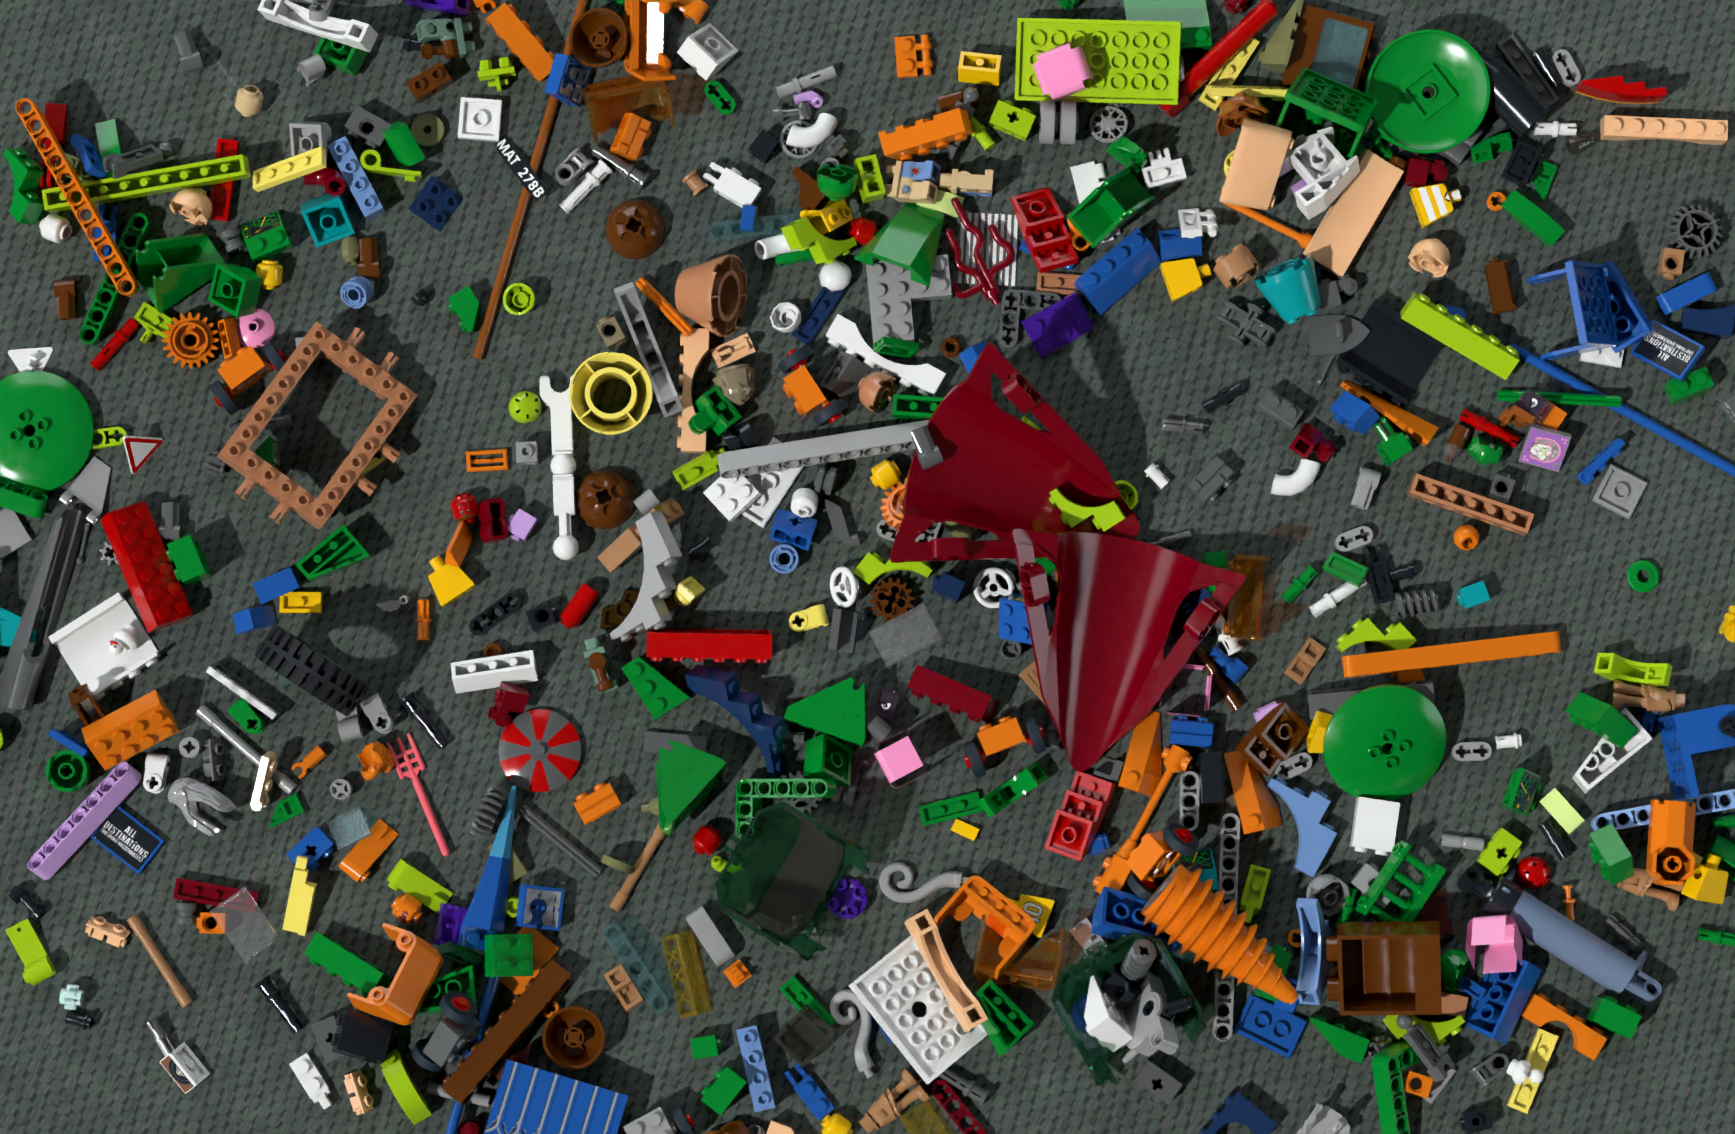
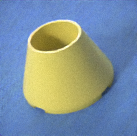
M603 352L588 358L577 368L570 383L569 398L573 412L583 425L597 433L615 435L627 432L636 427L645 418L651 406L652 385L646 370L634 358L623 353ZM619 379L631 387L630 402L620 412L613 414L601 412L594 406L595 390L606 380Z

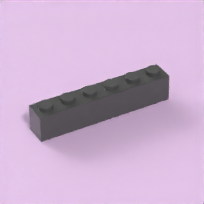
M1432 680L1390 683L1415 689L1425 695L1435 705ZM1378 685L1308 691L1310 720H1313L1316 711L1333 715L1351 696L1364 689Z

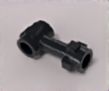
M21 884L15 886L10 891L11 893L8 896L16 904L21 902L30 911L28 915L32 919L38 920L45 913L44 907L40 903L36 905L26 896L29 892Z

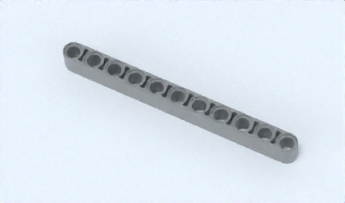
M929 420L723 452L717 456L720 476L728 479L916 449L910 432L927 425Z
M1228 813L1220 819L1218 854L1219 890L1217 892L1223 889L1222 883L1225 879L1232 881L1233 887L1230 891H1225L1222 901L1229 900L1231 902L1235 900L1236 905L1233 912L1237 915L1240 819L1236 814ZM1227 817H1232L1235 820V826L1231 829L1225 826L1224 821ZM1227 837L1234 840V847L1232 849H1227L1224 846V840ZM1226 858H1230L1234 863L1231 870H1226L1223 867V861ZM1214 968L1212 1034L1219 1041H1227L1231 1038L1233 1032L1234 977L1229 975L1221 980L1222 974L1218 968ZM1221 984H1227L1229 987L1228 994L1224 996L1218 992ZM1220 1005L1228 1007V1013L1223 1017L1217 1011ZM1225 1026L1228 1032L1225 1037L1217 1035L1218 1027Z

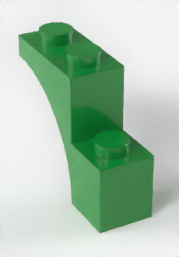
M6 148L3 155L11 167L14 180V194L9 213L19 223L36 225L44 208V202L35 193V190L44 172L38 166V163L27 155L25 150L21 148Z

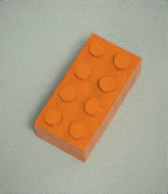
M156 689L82 728L86 745L105 771L179 732L173 714Z

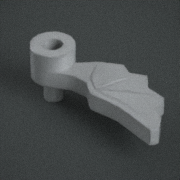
M403 595L397 601L390 600L377 603L376 606L382 608L383 611H397L401 604L409 603L410 598L407 595Z

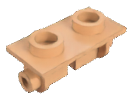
M748 333L710 350L718 368L756 352Z
M92 916L86 923L85 932L88 933V936L102 941L104 936L107 935L106 943L118 948L125 947L127 943L126 938L131 933L123 925L111 924L106 922L105 918L99 916Z
M359 1070L344 1075L345 1080L343 1081L348 1094L355 1092L356 1095L350 1098L353 1112L360 1115L374 1110L373 1098L368 1093L366 1087L367 1079L362 1074V1071Z

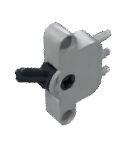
M1147 972L1143 979L1135 981L1141 992L1128 1007L1125 1006L1123 1008L1133 1039L1120 1047L1128 1046L1130 1048L1122 1058L1124 1063H1128L1139 1053L1146 1057L1152 1055L1156 1050L1169 1055L1174 1054L1179 1046V1039L1173 1022L1175 1013L1189 1010L1194 1005L1189 997L1175 1001L1166 997L1161 978Z

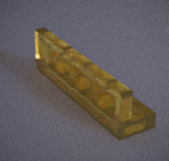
M692 930L661 937L680 1019L711 1012ZM671 939L674 941V951L670 948L669 940ZM675 961L679 963V972L675 969ZM680 981L684 983V992L680 989ZM685 1001L689 1004V1013H686L685 1011Z

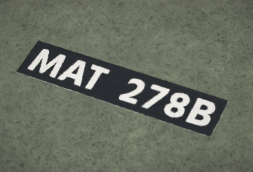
M504 134L500 137L496 150L537 202L549 191L507 136Z

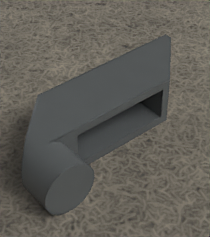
M824 499L834 537L851 547L859 546L858 534L849 535L841 507Z

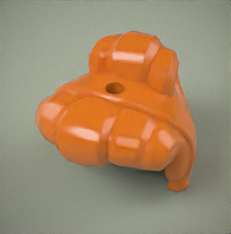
M378 741L366 745L362 753L357 755L364 766L361 774L368 781L374 779L381 772H390L394 767L392 754L386 746Z

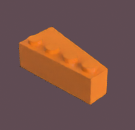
M503 3L484 21L494 27L493 30L497 36L507 43L506 45L511 52L520 58V62L540 82L550 73L555 55L551 51L547 53L542 47L545 45L544 42L537 35L534 37L529 32L531 27L524 19L522 21L519 20L516 16L517 10L511 4Z
M957 108L934 115V120L915 121V126L901 125L895 127L896 131L892 133H886L885 130L878 132L884 156L905 162L912 160V157L915 155L929 154L930 150L934 148H945L949 146L950 142L966 140L967 136L973 134L967 111Z

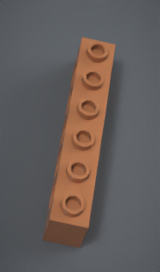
M1417 473L1412 477L1407 492L1409 497L1523 536L1528 534L1534 517L1533 513Z

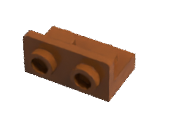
M1513 405L1501 412L1498 418L1501 421L1499 426L1504 427L1512 419L1511 423L1519 428L1532 425L1536 417Z

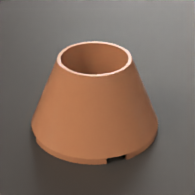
M727 254L684 269L678 276L675 286L677 310L717 336H731L737 330L735 325L738 319L743 318L747 299L746 272L741 270L740 264H742V261L736 255Z

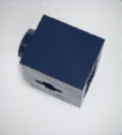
M943 572L941 576H936L932 588L935 589V595L956 604L966 582Z

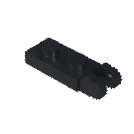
M1380 545L1374 546L1375 555L1378 562L1371 563L1369 550L1367 548L1362 549L1365 561L1364 566L1369 568L1367 578L1374 605L1395 600L1386 560L1383 558Z

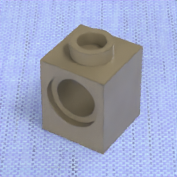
M606 316L598 321L599 324L596 327L608 350L626 341L614 316L611 318ZM612 326L616 329L613 336L605 335L607 327Z

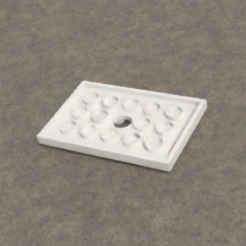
M911 935L849 985L850 989L926 1084L932 1082L987 1036L982 1023L964 1032ZM914 1002H922L926 1005L927 1009L924 1017H916L913 1014L912 1005Z

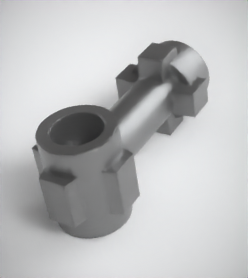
M798 103L797 108L782 110V106L772 108L773 120H778V122H783L785 117L798 116V120H810V115H812L809 103Z

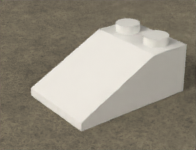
M1093 975L1090 977L1084 1019L1087 1024L1085 1028L1091 1037L1095 1036L1104 1048L1108 1047L1112 1052H1115L1133 1039L1123 1009L1120 1010L1115 1006V997L1101 988V981Z

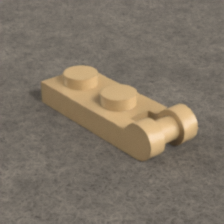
M268 751L261 757L250 803L254 811H260L270 803L268 792L272 788L273 780L271 778L278 764L276 752Z

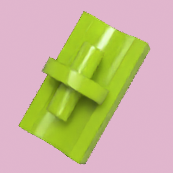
M510 57L499 58L500 68L492 69L491 60L480 61V71H477L480 81L495 79L494 81H488V87L496 86L497 92H501V86L509 85L508 78L501 80L500 78L516 76V70L511 63Z

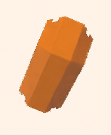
M1650 800L1646 872L1655 885L1681 886L1688 878L1694 875L1693 839L1696 803Z

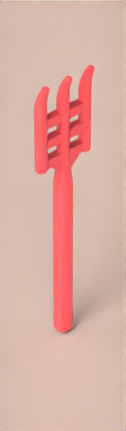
M407 733L412 749L406 751L402 741L397 737L401 754L395 755L390 743L386 742L387 748L394 758V766L399 778L404 779L407 776L412 779L443 856H448L450 850L422 783L418 778L419 771L425 770L426 767L414 739L410 733ZM414 753L415 758L410 759L408 755ZM404 758L405 762L399 764L398 759ZM418 761L419 766L413 768L412 763ZM407 766L408 771L403 772L401 768Z

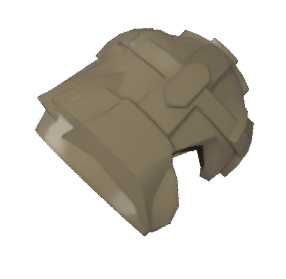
M747 364L729 366L718 370L716 377L712 381L714 385H718L724 396L732 404L737 406L743 405L754 393L755 369Z

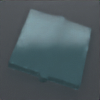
M359 805L326 821L331 831L330 837L334 839L339 851L372 835L367 824L368 819L364 817Z

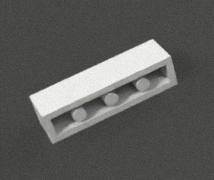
M533 650L451 663L452 681L456 694L496 688L500 686L501 682L522 684L538 681Z

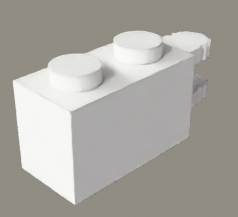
M711 162L709 165L711 169L720 173L721 176L719 179H716L711 174L705 173L703 178L715 185L713 187L714 192L743 208V205L753 206L762 192L759 187L760 184L752 178H749V180L743 178L742 173L735 168L730 170L726 167L724 169Z

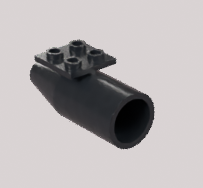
M1469 43L1482 58L1489 75L1491 92L1486 113L1492 109L1520 138L1549 111V108L1508 65L1474 44Z

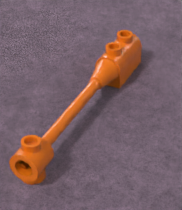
M1174 744L1171 748L1165 747L1161 757L1164 758L1163 763L1166 771L1130 838L1125 841L1116 854L1112 857L1107 856L1104 860L1102 867L1106 869L1102 876L1098 874L1095 877L1093 885L1096 888L1094 891L1101 894L1104 886L1125 891L1128 885L1127 878L1132 872L1126 864V861L1130 858L1129 854L1136 848L1137 841L1172 775L1182 772V770L1187 772L1194 760V757L1190 756L1191 753Z

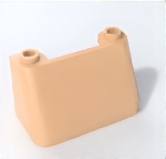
M1244 117L1233 158L1220 193L1219 202L1268 210V207L1272 208L1276 196L1273 195L1286 151L1287 149H1292L1294 138L1291 137L1292 131Z

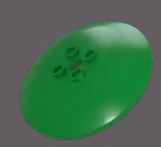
M1430 29L1410 32L1387 45L1375 59L1366 83V94L1379 100L1371 119L1380 133L1391 143L1404 150L1423 154L1443 152L1467 140L1482 123L1489 106L1491 92L1486 66L1477 51L1465 40L1452 33ZM1431 87L1434 89V96L1432 98H1425L1423 96L1425 88Z
M24 371L12 374L0 381V478L43 493L62 487L81 471L92 451L95 426L89 404L73 384L58 375L44 371ZM33 425L35 427V434L28 437L26 435V428Z
M1394 684L1370 687L1347 699L1331 717L1323 739L1324 761L1333 780L1350 795L1357 798L1365 797L1385 801L1400 799L1421 788L1438 769L1446 748V729L1438 709L1425 695L1417 690ZM1384 744H1392V748L1389 751H1382Z

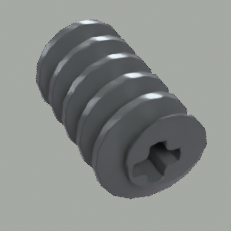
M1428 589L1427 595L1424 590H1420L1419 595L1416 591H1412L1410 596L1407 592H1404L1402 597L1399 593H1396L1394 596L1397 618L1399 613L1402 614L1403 618H1406L1407 612L1410 613L1411 617H1414L1415 611L1418 612L1419 616H1422L1423 610H1426L1427 614L1430 615L1431 609H1434L1435 613L1439 614L1437 592L1434 593L1432 589Z
M1138 939L1134 942L1120 967V971L1126 979L1139 981L1145 977L1157 956L1154 944L1146 939Z

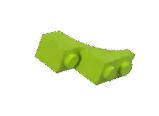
M807 217L794 220L780 228L790 250L799 249L804 251L809 248L816 264H831L837 260L836 256L840 255L841 257L850 253V248L857 245L854 237L838 241L823 236L811 225Z
M1058 488L1049 492L1051 504L1054 508L1058 507L1060 509L1062 521L1066 526L1070 525L1071 528L1092 514L1095 517L1092 519L1094 525L1098 530L1102 528L1104 532L1126 518L1115 500L1100 506H1084L1068 499Z
M868 552L853 571L857 577L869 586L878 577L891 571L909 570L919 573L926 578L933 572L930 569L932 565L927 561L892 563L889 559L884 565L882 563L884 559L875 552L872 555Z
M1360 618L1352 625L1354 630L1349 635L1345 632L1336 640L1339 644L1335 647L1340 652H1343L1352 645L1373 642L1385 645L1392 650L1408 649L1417 640L1400 622L1396 625L1394 623L1390 624L1384 630L1386 634L1383 635L1369 618H1366L1364 621Z
M1387 1015L1382 1021L1394 1037L1399 1040L1407 1033V1030L1398 1027L1396 1022L1398 1015ZM1411 1015L1413 1025L1419 1022L1437 1047L1446 1042L1445 1037L1450 1033L1454 1036L1463 1030L1461 1025L1465 1023L1461 1015L1446 1022H1428Z

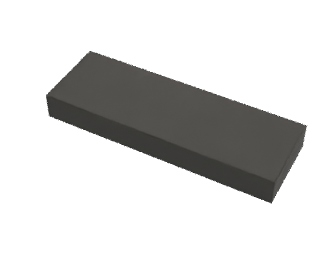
M645 731L643 752L658 753L660 747L670 751L673 749L668 743L670 739L706 752L707 736Z

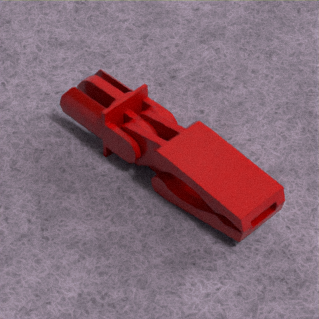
M46 103L44 117L60 145L66 146L68 104ZM48 139L44 142L46 145L45 149L51 146V140ZM41 156L39 164L44 174L40 180V188H45L46 182L48 188H54V184L55 187H59Z

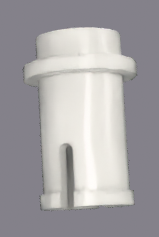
M1152 463L1144 472L1147 474L1146 477L1149 476L1162 489L1170 479L1157 468L1158 465Z
M1514 733V735L1495 736L1496 749L1511 747L1518 749V747L1522 746L1521 734Z

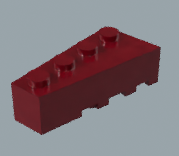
M919 665L916 666L907 688L912 690V695L923 699L924 696L931 699L930 703L939 707L942 704L949 707V711L958 715L960 713L968 715L967 719L976 723L981 721L989 724L999 703L992 696Z

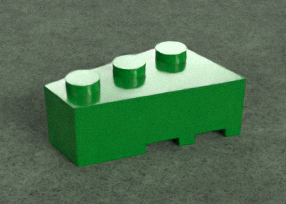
M1581 692L1577 694L1565 710L1570 716L1569 721L1578 727L1580 725L1585 730L1592 731L1621 749L1624 748L1637 731L1611 705Z

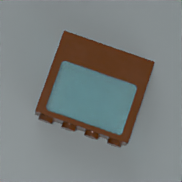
M1303 4L1297 22L1298 26L1293 39L1294 43L1289 62L1283 73L1280 86L1288 88L1289 85H1292L1303 67H1306L1360 91V88H1357L1359 80L1363 81L1366 71L1362 67L1364 61L1368 62L1371 52L1368 49L1369 42L1374 41L1376 30H1373L1374 23Z

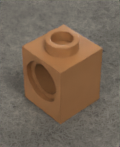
M1667 247L1661 250L1658 274L1663 275V279L1675 280V277L1682 275L1685 250ZM1672 260L1675 263V269L1668 268L1666 261Z

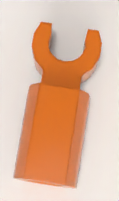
M317 745L302 758L303 761L301 763H295L291 769L294 771L296 768L301 767L302 773L298 777L300 779L304 778L307 775L308 769L315 767L327 754Z

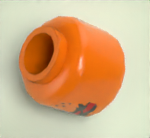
M400 894L391 905L393 908L392 914L404 924H409L412 921L416 923L423 914L420 911L422 903L410 894Z

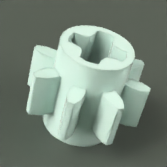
M69 984L67 989H61L59 1002L60 1004H65L64 1009L76 1010L77 1006H82L84 991L79 990V985Z

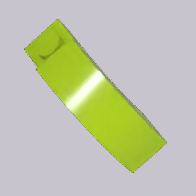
M1597 653L1594 673L1612 681L1614 679L1620 680L1625 684L1641 687V683L1646 686L1649 684L1655 687L1669 686L1673 666L1668 663L1636 662L1615 653Z
M395 1049L388 1053L385 1062L381 1064L383 1075L401 1108L415 1125L431 1116V1110L426 1099L414 1084L399 1051Z

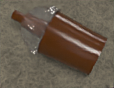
M1455 425L1447 443L1444 445V453L1448 457L1446 462L1450 463L1452 459H1457L1463 455L1471 432L1470 429L1462 425Z

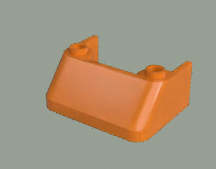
M625 0L624 23L628 30V45L624 53L626 72L643 81L676 80V76L669 73L671 61L663 53L664 14L669 12V9L672 8V2H677V0Z
M971 876L934 917V922L939 927L948 915L957 921H964L973 913L1004 939L999 944L998 952L1003 960L996 967L994 975L998 979L1017 957L1033 933L1035 922L1032 917L983 878Z
M383 923L382 927L389 938L396 941L398 949L405 952L406 955L389 989L378 986L369 992L367 998L348 992L347 997L357 1010L400 1025H409L415 1020L443 964V956L438 949L414 933Z

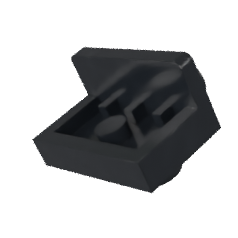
M1518 139L1500 177L1520 187H1523L1526 183L1530 184L1535 174L1532 170L1535 165L1538 166L1543 158V154H1541L1543 148L1540 146L1536 148Z

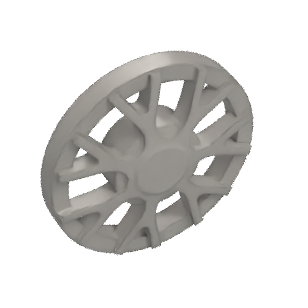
M1106 106L1094 112L1091 116L1089 127L1091 134L1096 140L1103 143H1113L1125 135L1128 121L1122 110L1113 106ZM1109 110V116L1104 117L1102 112ZM1115 112L1120 114L1117 118L1112 117ZM1095 117L1101 118V122L1094 121ZM1124 121V126H1117L1116 122ZM1101 126V130L1095 133L1093 129ZM1117 129L1120 134L1115 137L1112 132ZM1104 132L1109 133L1108 139L1102 138Z
M796 120L788 123L783 128L780 135V144L783 151L790 157L803 159L810 156L817 146H814L811 151L807 148H802L803 155H797V148L801 147H795L790 152L786 148L788 145H784L787 141L783 140L784 134L789 135L785 131L788 130L790 132L789 127L792 125L797 126L796 124H800L799 127L801 125L812 126L806 121Z

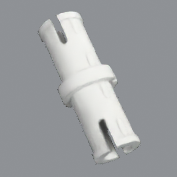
M1553 121L1552 123L1536 122L1534 124V135H1552V137H1557L1558 135L1576 136L1577 129L1575 127L1577 126L1576 123H1558V121Z

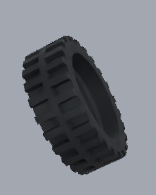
M276 624L254 654L257 659L345 716L350 715L368 688V684Z

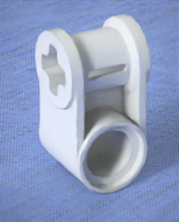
M147 754L143 786L147 791L157 794L165 789L167 773L169 771L167 765L170 762V755ZM157 781L158 786L156 785L153 787L150 785V783Z

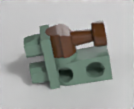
M461 18L420 20L416 24L418 43H422L421 55L423 59H431L433 55H443L446 59L456 60L475 52L474 42L464 41V35L472 33L471 22H461ZM440 40L441 45L432 46L431 43L425 42Z
M597 637L585 640L587 651L583 653L585 659L589 661L588 665L591 668L598 694L619 689L617 680H611L608 673L609 663L605 657L607 656L606 649L600 646Z

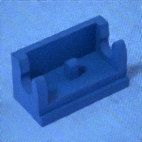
M1180 229L1158 231L1161 261L1202 256L1201 236L1182 238Z
M292 567L252 583L261 604H265L301 587Z

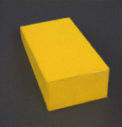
M955 819L951 831L974 841L979 829Z

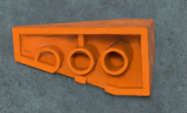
M1151 710L1149 715L1134 727L1117 787L1152 797L1162 778L1161 722L1159 712Z
M1238 750L1224 753L1242 835L1283 826L1278 804L1256 768Z

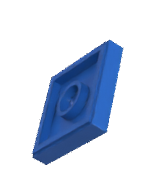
M51 729L48 734L51 738L81 757L91 759L94 755L89 747L62 730Z

